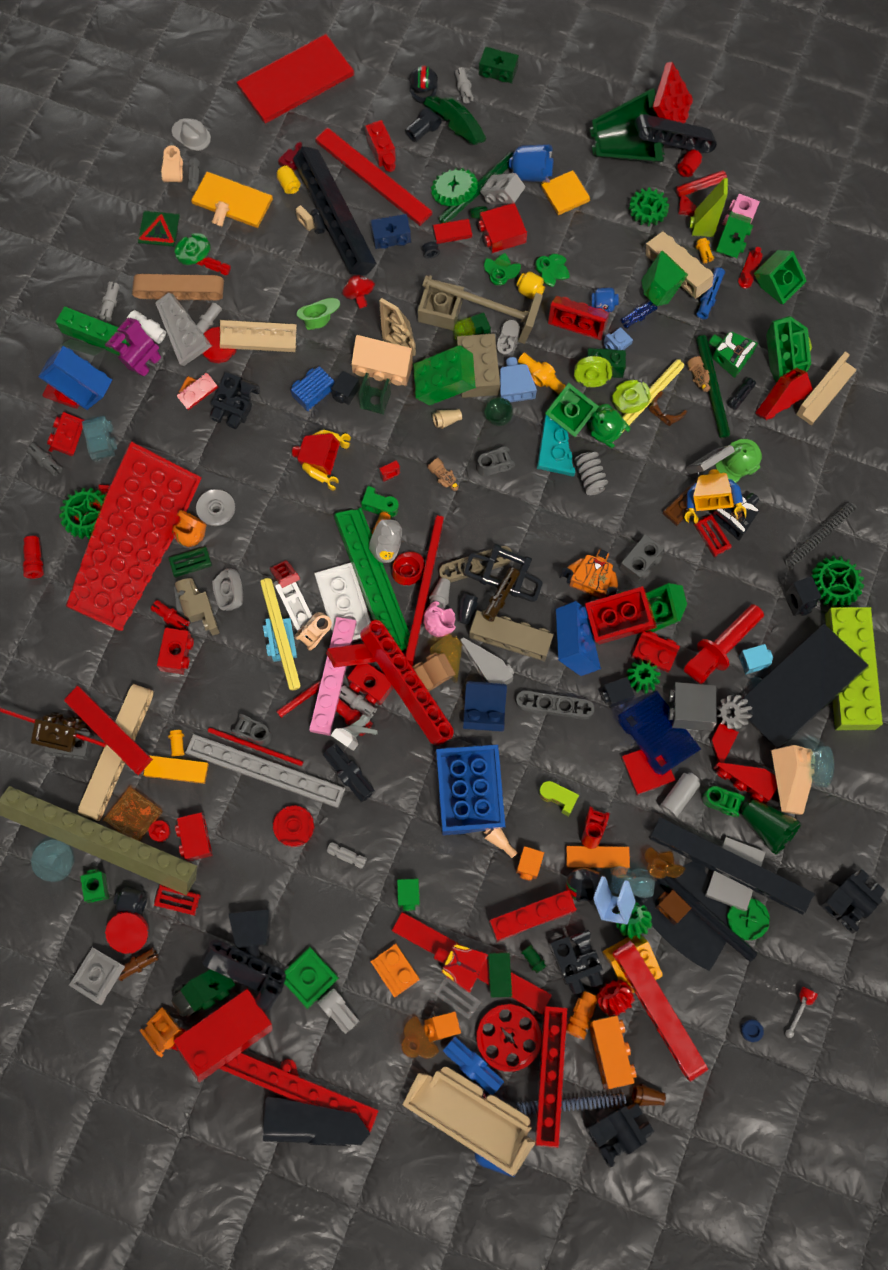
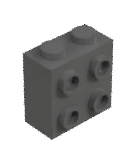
M675 682L673 689L669 690V702H672V708H669L668 718L672 720V728L713 731L716 725V686Z

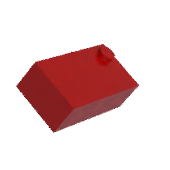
M246 989L177 1037L173 1042L175 1048L200 1083L272 1031V1023L256 1004L249 990Z

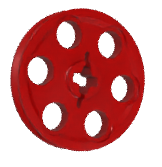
M506 1004L493 1008L482 1018L477 1029L476 1040L481 1056L490 1066L500 1071L513 1072L527 1067L534 1061L541 1047L542 1036L537 1020L528 1010L517 1005ZM504 1009L511 1012V1020L509 1022H503L499 1018L500 1012ZM526 1017L531 1020L532 1025L529 1030L520 1028L519 1022L522 1018ZM487 1023L495 1027V1033L492 1036H486L483 1033V1026ZM501 1027L508 1034H514V1037L512 1039L514 1041L513 1043L517 1046V1049L510 1042L505 1043L503 1041L505 1039L504 1032L501 1030ZM528 1039L535 1043V1049L531 1053L523 1049V1043ZM491 1045L496 1046L499 1052L498 1056L494 1059L489 1058L486 1054V1049ZM509 1054H516L518 1056L519 1062L514 1067L509 1066L506 1062Z

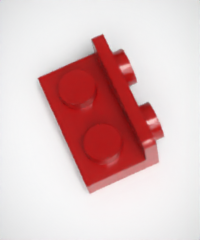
M65 412L60 417L56 416L53 427L56 428L55 432L50 434L47 444L50 445L48 451L56 450L73 456L85 420Z
M643 631L632 658L642 659L644 663L650 660L651 666L657 665L658 669L669 673L680 646L676 645L677 643L671 639L664 640L659 638L654 632Z

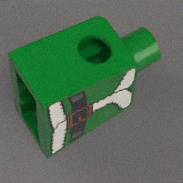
M729 332L724 339L714 334L709 341V344L716 348L713 356L714 361L734 378L753 355L758 345L757 342L734 332Z

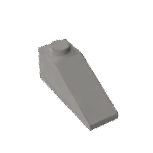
M464 637L460 639L461 648L485 683L508 685L513 681L514 671L509 664H505L502 659Z

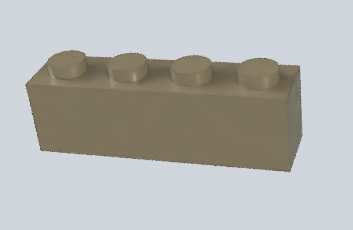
M485 610L476 612L469 638L545 662L553 638V634L549 630L544 628L535 629L524 622L516 623L505 616L495 617V620L490 622L483 617Z

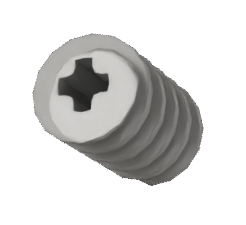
M597 452L584 453L574 459L577 461L576 466L579 468V474L584 482L583 486L586 489L587 495H596L605 490L604 486L608 484V480H602L606 474L599 473L604 468L603 466H597L601 463L600 459H595L599 456Z

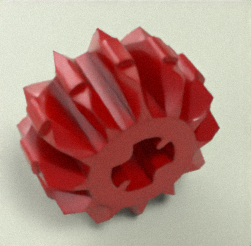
M612 980L610 984L600 988V993L597 994L598 1006L609 1017L613 1015L619 1016L620 1013H625L626 1009L632 1007L631 1003L635 1001L633 990L622 980L617 982Z

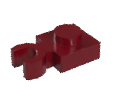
M298 142L295 145L294 151L289 148L278 159V164L282 167L288 166L295 171L297 166L293 161V157L302 147V143Z

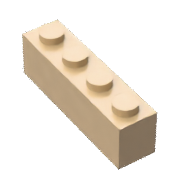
M661 232L646 243V256L653 262L660 251L663 250L688 274L681 286L695 299L712 287L713 273L711 270L700 264L697 258H693L671 236Z

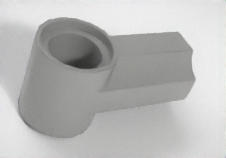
M334 988L317 1002L345 1034L360 1022L345 1005L346 1002Z

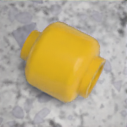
M530 271L526 274L523 273L517 282L519 293L529 299H533L535 293L542 295L545 290V286H543L544 279Z

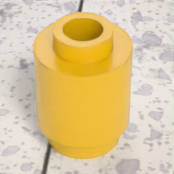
M288 166L278 169L277 179L285 193H296L301 183L293 169Z

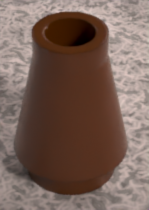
M644 1084L635 1085L632 1091V1102L637 1103L639 1106H664L666 1094Z

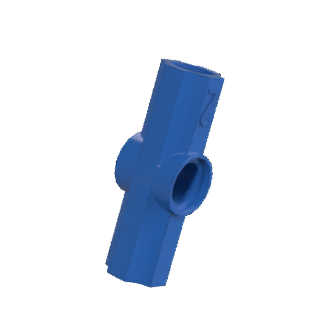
M456 1037L443 1050L453 1062L460 1066V1070L472 1081L475 1080L490 1095H494L504 1083L502 1078L492 1071L480 1056L474 1051L471 1052Z

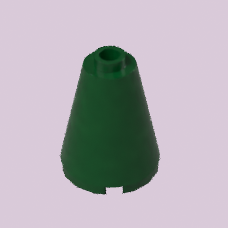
M755 799L752 801L748 800L741 808L744 819L775 855L785 848L784 845L794 838L801 827V822Z

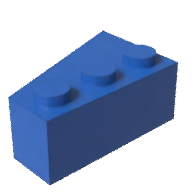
M577 601L557 608L558 660L579 676L600 670L601 667L587 609Z

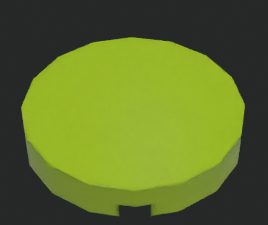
M586 357L575 365L574 376L577 382L583 383L586 387H599L606 384L608 379H611L612 366L609 361L602 357Z
M638 380L623 382L612 395L613 403L617 410L629 414L644 409L651 399L650 389L647 384L638 382Z

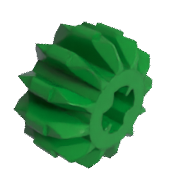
M642 659L639 660L638 664L633 662L631 664L632 668L627 670L629 674L627 677L629 682H631V687H637L636 693L643 689L644 694H647L648 688L654 691L655 685L660 683L658 677H660L661 673L655 671L657 665L650 666V660L646 664H644ZM642 674L646 675L645 680L641 679Z
M636 902L628 924L616 923L623 937L628 935L632 939L634 936H637L640 939L642 933L647 935V929L652 928V916L645 905L640 906Z

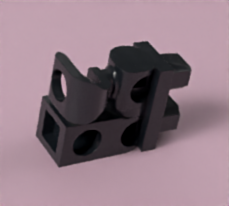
M225 372L211 402V420L220 423L223 416L228 417L227 426L235 430L241 422L245 424L246 417L249 415L252 403L249 401L251 399V392L259 394V385Z
M863 869L848 876L820 905L834 919L838 918L837 921L851 934L859 930L856 922L862 917L864 919L869 917L883 901L881 897L885 892V889L877 883L871 888L864 884L868 880L869 875ZM851 904V907L853 908L852 912L842 916V914Z
M589 930L549 944L565 985L568 984L573 995L585 991L581 979L588 977L592 988L603 984L601 975L603 969L597 952L590 949L589 940L591 934ZM570 941H573L579 946L578 949L581 954L575 956Z
M637 1103L622 1106L585 1129L594 1145L599 1147L598 1150L608 1167L615 1165L614 1159L616 1156L621 1155L623 1152L629 1155L647 1143L646 1139L654 1132L648 1121L640 1126L635 1122L634 1119L643 1113ZM616 1136L617 1143L610 1146H602Z

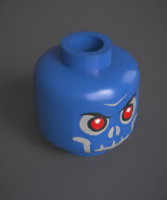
M597 288L595 293H592V307L602 308L607 312H613L615 306L619 305V294H615L613 288Z

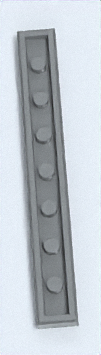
M195 734L192 735L185 752L190 756L335 808H339L346 790L338 785Z

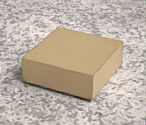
M300 205L296 208L297 220L310 231L314 228L313 218Z

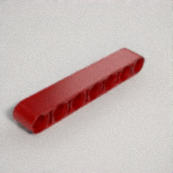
M379 620L370 622L361 630L360 637L431 744L439 746L451 739L454 734L451 724L384 624Z
M628 941L613 951L614 959L687 1080L691 1082L708 1071V1067L632 941Z

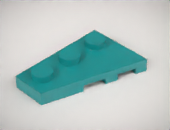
M547 415L544 417L537 469L574 477L576 473L572 464V452L569 449L568 432Z

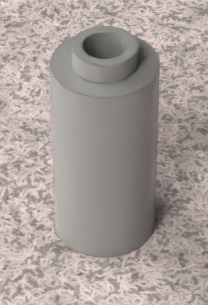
M690 772L688 774L683 773L661 803L660 808L669 816L677 818L700 787L699 778Z

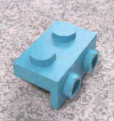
M270 618L265 619L266 625L263 626L264 636L269 638V644H266L267 654L272 656L274 662L281 661ZM291 618L283 619L290 649L293 658H297Z

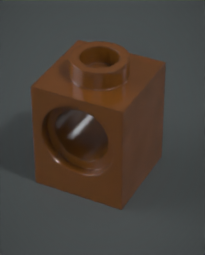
M674 890L669 892V894L665 891L657 899L659 904L656 908L673 925L677 924L691 909Z

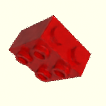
M515 203L480 213L478 227L480 232L484 233L485 245L490 247L492 253L526 243L527 231Z

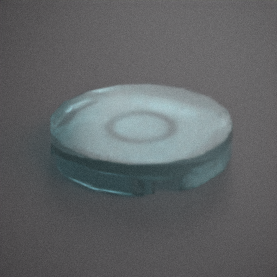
M828 746L817 747L812 755L811 769H814L815 774L811 776L817 787H828L833 778L834 757L832 750Z
M48 840L37 846L33 852L31 864L34 873L44 881L56 882L69 875L75 859L69 845L58 840Z

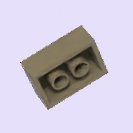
M495 334L458 336L457 346L460 345L473 353L476 388L461 393L462 398L499 395L500 379Z

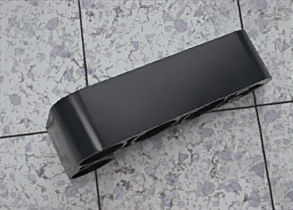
M212 940L209 943L201 960L205 967L257 990L255 1002L264 1010L273 1008L286 980V974L282 969L219 940Z

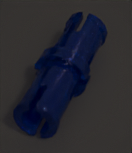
M649 300V302L641 307L634 308L630 314L622 317L621 323L623 324L628 321L623 325L628 329L636 322L643 321L645 316L656 311L658 307L656 305L652 306L654 303Z

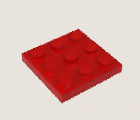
M668 62L662 74L653 108L659 118L686 123L693 98L687 90L685 82L680 77L678 69H676L673 62Z

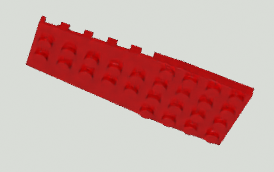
M130 442L103 500L66 607L117 631H122L128 618L133 613L135 605L143 595L145 587L150 582L156 567L159 566L161 558L174 539L173 526L180 522V517L177 513L179 510L187 512L202 477Z

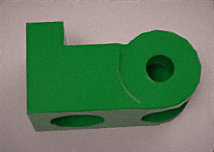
M368 486L362 500V510L378 515L385 512L390 514L392 518L398 513L399 503L394 497H384L375 494V488Z

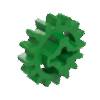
M648 187L647 191L642 188L640 193L635 192L634 197H631L629 205L630 215L635 216V222L641 220L640 225L646 222L648 226L652 222L656 226L658 220L663 222L664 217H667L669 209L668 198H663V192L658 194V189H655L653 192L650 187Z

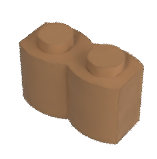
M434 653L426 658L427 662L424 664L420 662L413 666V669L428 691L433 690L456 675L444 653L440 655Z

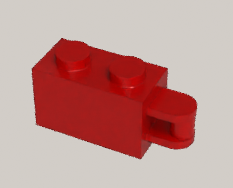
M380 120L365 125L366 140L378 166H384L387 172L394 171L396 162L395 147L383 121Z

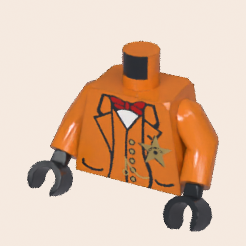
M598 550L596 557L587 555L585 559H578L567 568H564L559 578L566 577V582H570L571 587L600 599L619 594L616 573L612 570L613 565L606 562L609 553L604 550Z

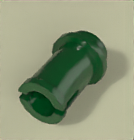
M532 945L521 952L531 965L532 972L535 971L537 974L547 967L546 961L541 959Z

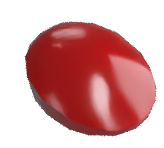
M416 552L400 554L393 563V579L401 585L415 584L424 572L425 564L423 557Z

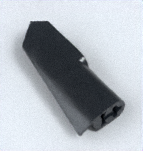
M269 1096L266 1097L263 1141L309 1143V1145L351 1146L362 1145L370 1135V1132L356 1113Z

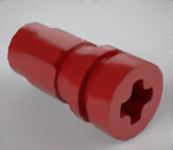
M27 536L24 538L23 545L25 560L23 562V576L29 579L40 578L44 575L40 538L37 536Z

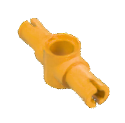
M525 352L519 357L518 362L528 366L533 381L537 386L550 387L560 395L566 385L556 378L555 370L549 363L536 362Z

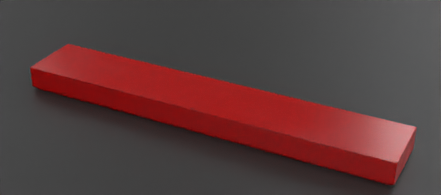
M77 685L64 699L74 712L137 775H140L153 760L81 687Z

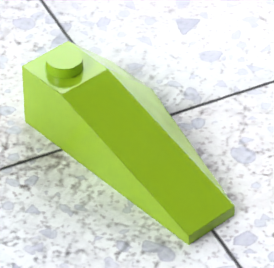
M724 178L695 209L694 216L690 217L689 228H692V236L714 237L728 195V178Z

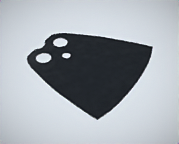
M692 861L668 873L728 926L727 914L731 906L705 896L712 876L706 874L704 866ZM656 881L634 897L635 901L640 906L645 905L649 913H651L653 928L682 955L698 966L710 971L724 948L726 941L691 910L677 924L673 925L656 908L659 904L657 899L665 891L668 894L670 892L660 882Z

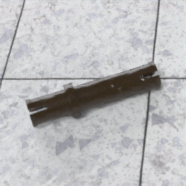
M512 567L508 569L495 595L489 599L490 603L483 613V617L487 621L493 622L499 610L504 607V601L520 575L517 569Z

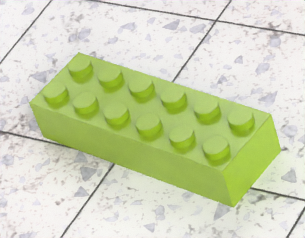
M871 607L830 608L825 614L826 626L869 665V668L833 700L835 730H876L883 723Z

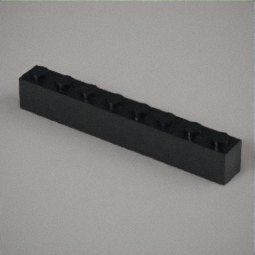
M302 146L293 157V161L350 274L367 276L377 263L319 149Z

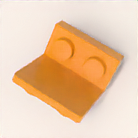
M642 934L640 939L637 936H634L632 939L627 937L602 951L605 959L613 967L618 980H622L630 987L631 985L612 955L613 951L628 941H632L655 980L663 976L650 944Z

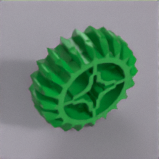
M82 487L80 493L75 490V495L68 494L69 500H63L65 506L60 507L62 513L59 514V517L67 533H71L73 537L78 536L83 540L85 535L87 539H90L100 512L94 509L93 502L102 506L105 494L102 495L101 491H94L91 487L87 492ZM72 516L79 518L80 525L72 522Z
M832 556L829 560L826 557L813 568V575L811 576L819 590L821 599L824 600L823 605L830 603L831 608H834L836 604L839 608H842L844 605L848 607L851 605V602L855 603L862 594L861 590L864 588V584L861 582L864 580V577L858 576L861 570H855L857 565H850V559L843 561L841 556L836 560L835 556ZM823 576L825 577L824 580L827 582V587H825L823 583ZM847 577H848V579H849V581H850L851 588L849 587L850 585L847 583V580H846ZM841 578L838 584L832 586L835 580L838 581Z

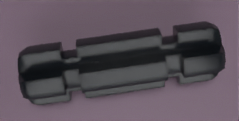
M748 378L729 401L728 406L733 410H737L755 387L756 381Z

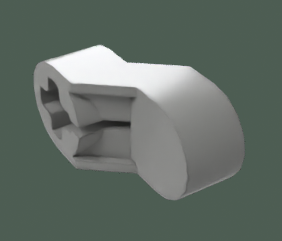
M506 321L498 338L497 349L503 355H511L515 350L521 332L520 325L516 321Z

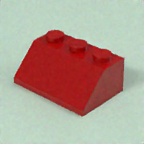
M556 296L551 303L548 324L601 340L610 312L602 308L588 306L582 302L572 301L567 297Z
M643 586L585 603L595 642L599 645L657 628L652 608Z

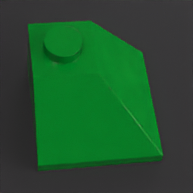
M663 250L660 251L641 280L644 295L656 306L668 304L688 276Z
M568 383L545 414L576 437L599 406Z
M668 583L646 593L657 628L648 631L655 632L681 621L687 606L682 585Z

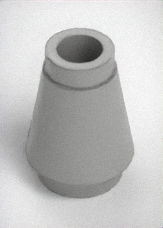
M439 579L429 597L430 604L437 601L440 603L437 607L441 609L445 608L448 604L450 581L448 579Z

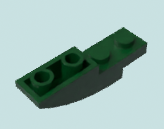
M426 97L424 104L430 107L433 112L443 115L445 120L450 121L448 127L454 130L456 135L465 137L469 143L474 145L486 141L484 132L477 120L459 101L453 97Z

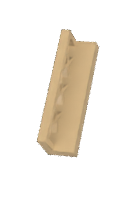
M220 320V348L295 352L296 324Z
M844 352L803 402L796 414L811 426L857 370L846 362L850 356L847 352Z

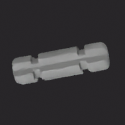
M333 842L327 848L329 854L337 855V858L350 864L354 863L356 867L362 869L366 864L367 859L365 857L357 856L356 853L342 846L340 848L339 845Z

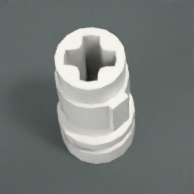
M133 310L127 318L139 321L142 325L141 328L153 341L159 344L164 340L166 331L160 328V324L151 319L147 320L146 316L141 315L136 310Z

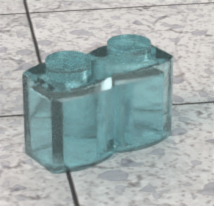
M105 416L82 421L91 459L95 461L115 456L114 450L117 449L115 438H111L110 432H113L111 421H107Z
M613 867L610 869L609 885L613 893L620 894L624 881L627 880L634 895L638 897L653 896L655 880L650 871L645 869L631 871L625 867Z

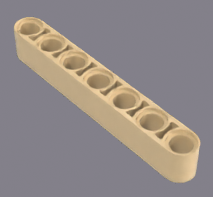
M136 684L130 687L116 719V723L134 741L153 698V690ZM108 745L104 747L78 809L79 815L96 821L102 818L125 764Z

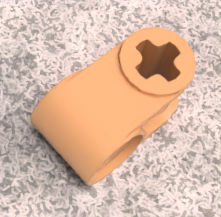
M168 146L164 150L162 180L163 182H182L183 160L180 156V150L176 146Z
M321 612L315 613L298 630L294 638L301 640L307 646V649L311 651L330 630L332 622L326 614ZM320 618H325V625L317 627V621Z

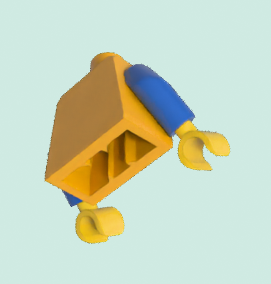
M716 469L710 470L708 475L699 476L697 483L687 492V508H689V511L685 514V520L689 523V518L694 516V523L698 522V516L694 512L695 508L696 511L733 508L734 504H736L734 510L735 518L738 519V511H743L746 517V508L742 506L743 498L740 486L732 479H728L726 473H720Z

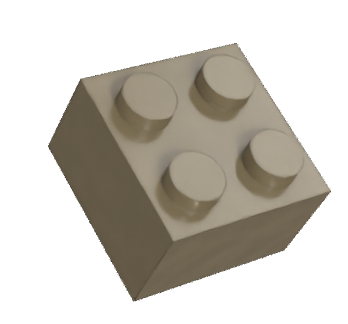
M441 282L464 291V287ZM429 287L428 290H424L418 308V322L454 331L464 299Z

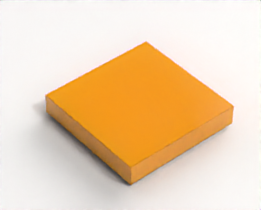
M573 170L550 180V182L541 184V189L557 215L590 202L588 193Z

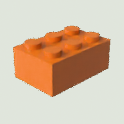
M618 1016L589 1022V1030L603 1088L612 1089L633 1084V1078H636V1071L634 1065L629 1063L628 1055H631L628 1042H624L622 1033H625L623 1020H619Z

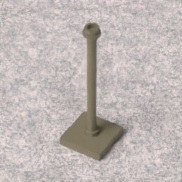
M431 275L425 276L422 285L427 290L429 287L521 319L524 325L518 342L523 344L526 343L533 328L543 295L535 293L528 311L522 312L432 280Z

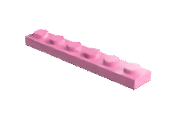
M336 618L329 648L352 645L357 625L356 620ZM328 656L311 721L310 732L330 736L347 666L334 668Z

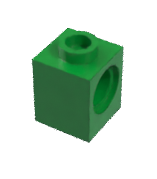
M95 869L87 871V875L80 876L85 902L93 903L110 899L105 873ZM98 880L99 887L92 891L90 888L91 883Z
M419 879L397 880L399 908L403 907V911L416 910L415 907H420Z

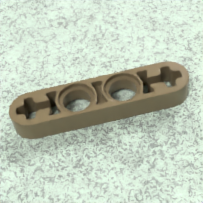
M501 546L502 549L512 552L509 547ZM492 549L478 553L477 555L489 557ZM498 555L497 557L499 558H496L497 563H494L492 570L508 565L511 560L503 559V557ZM468 557L442 565L439 570V577L448 579L450 583L467 578V576L463 575L461 566L467 562ZM472 559V569L469 572L476 575L483 573L485 566L481 565L479 560ZM455 566H458V575L457 571H455ZM448 569L449 572H452L450 577L445 574V570Z

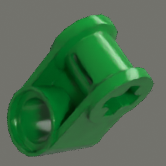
M717 786L709 788L702 795V801L705 806L735 818L739 817V807L745 799L741 794ZM710 792L717 795V802L710 799Z

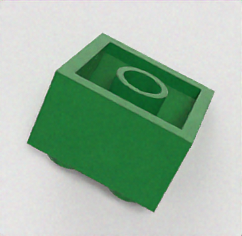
M777 250L754 273L760 287L780 304H784L807 282L794 251Z

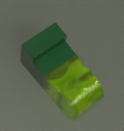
M485 313L461 320L456 323L454 328L456 340L458 336L491 334V327Z

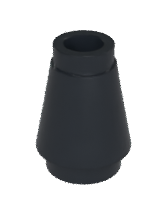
M467 594L462 595L459 601V623L470 624L479 604L477 597Z

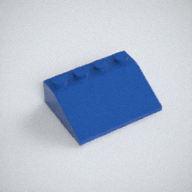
M498 745L436 749L442 835L466 834L505 828Z

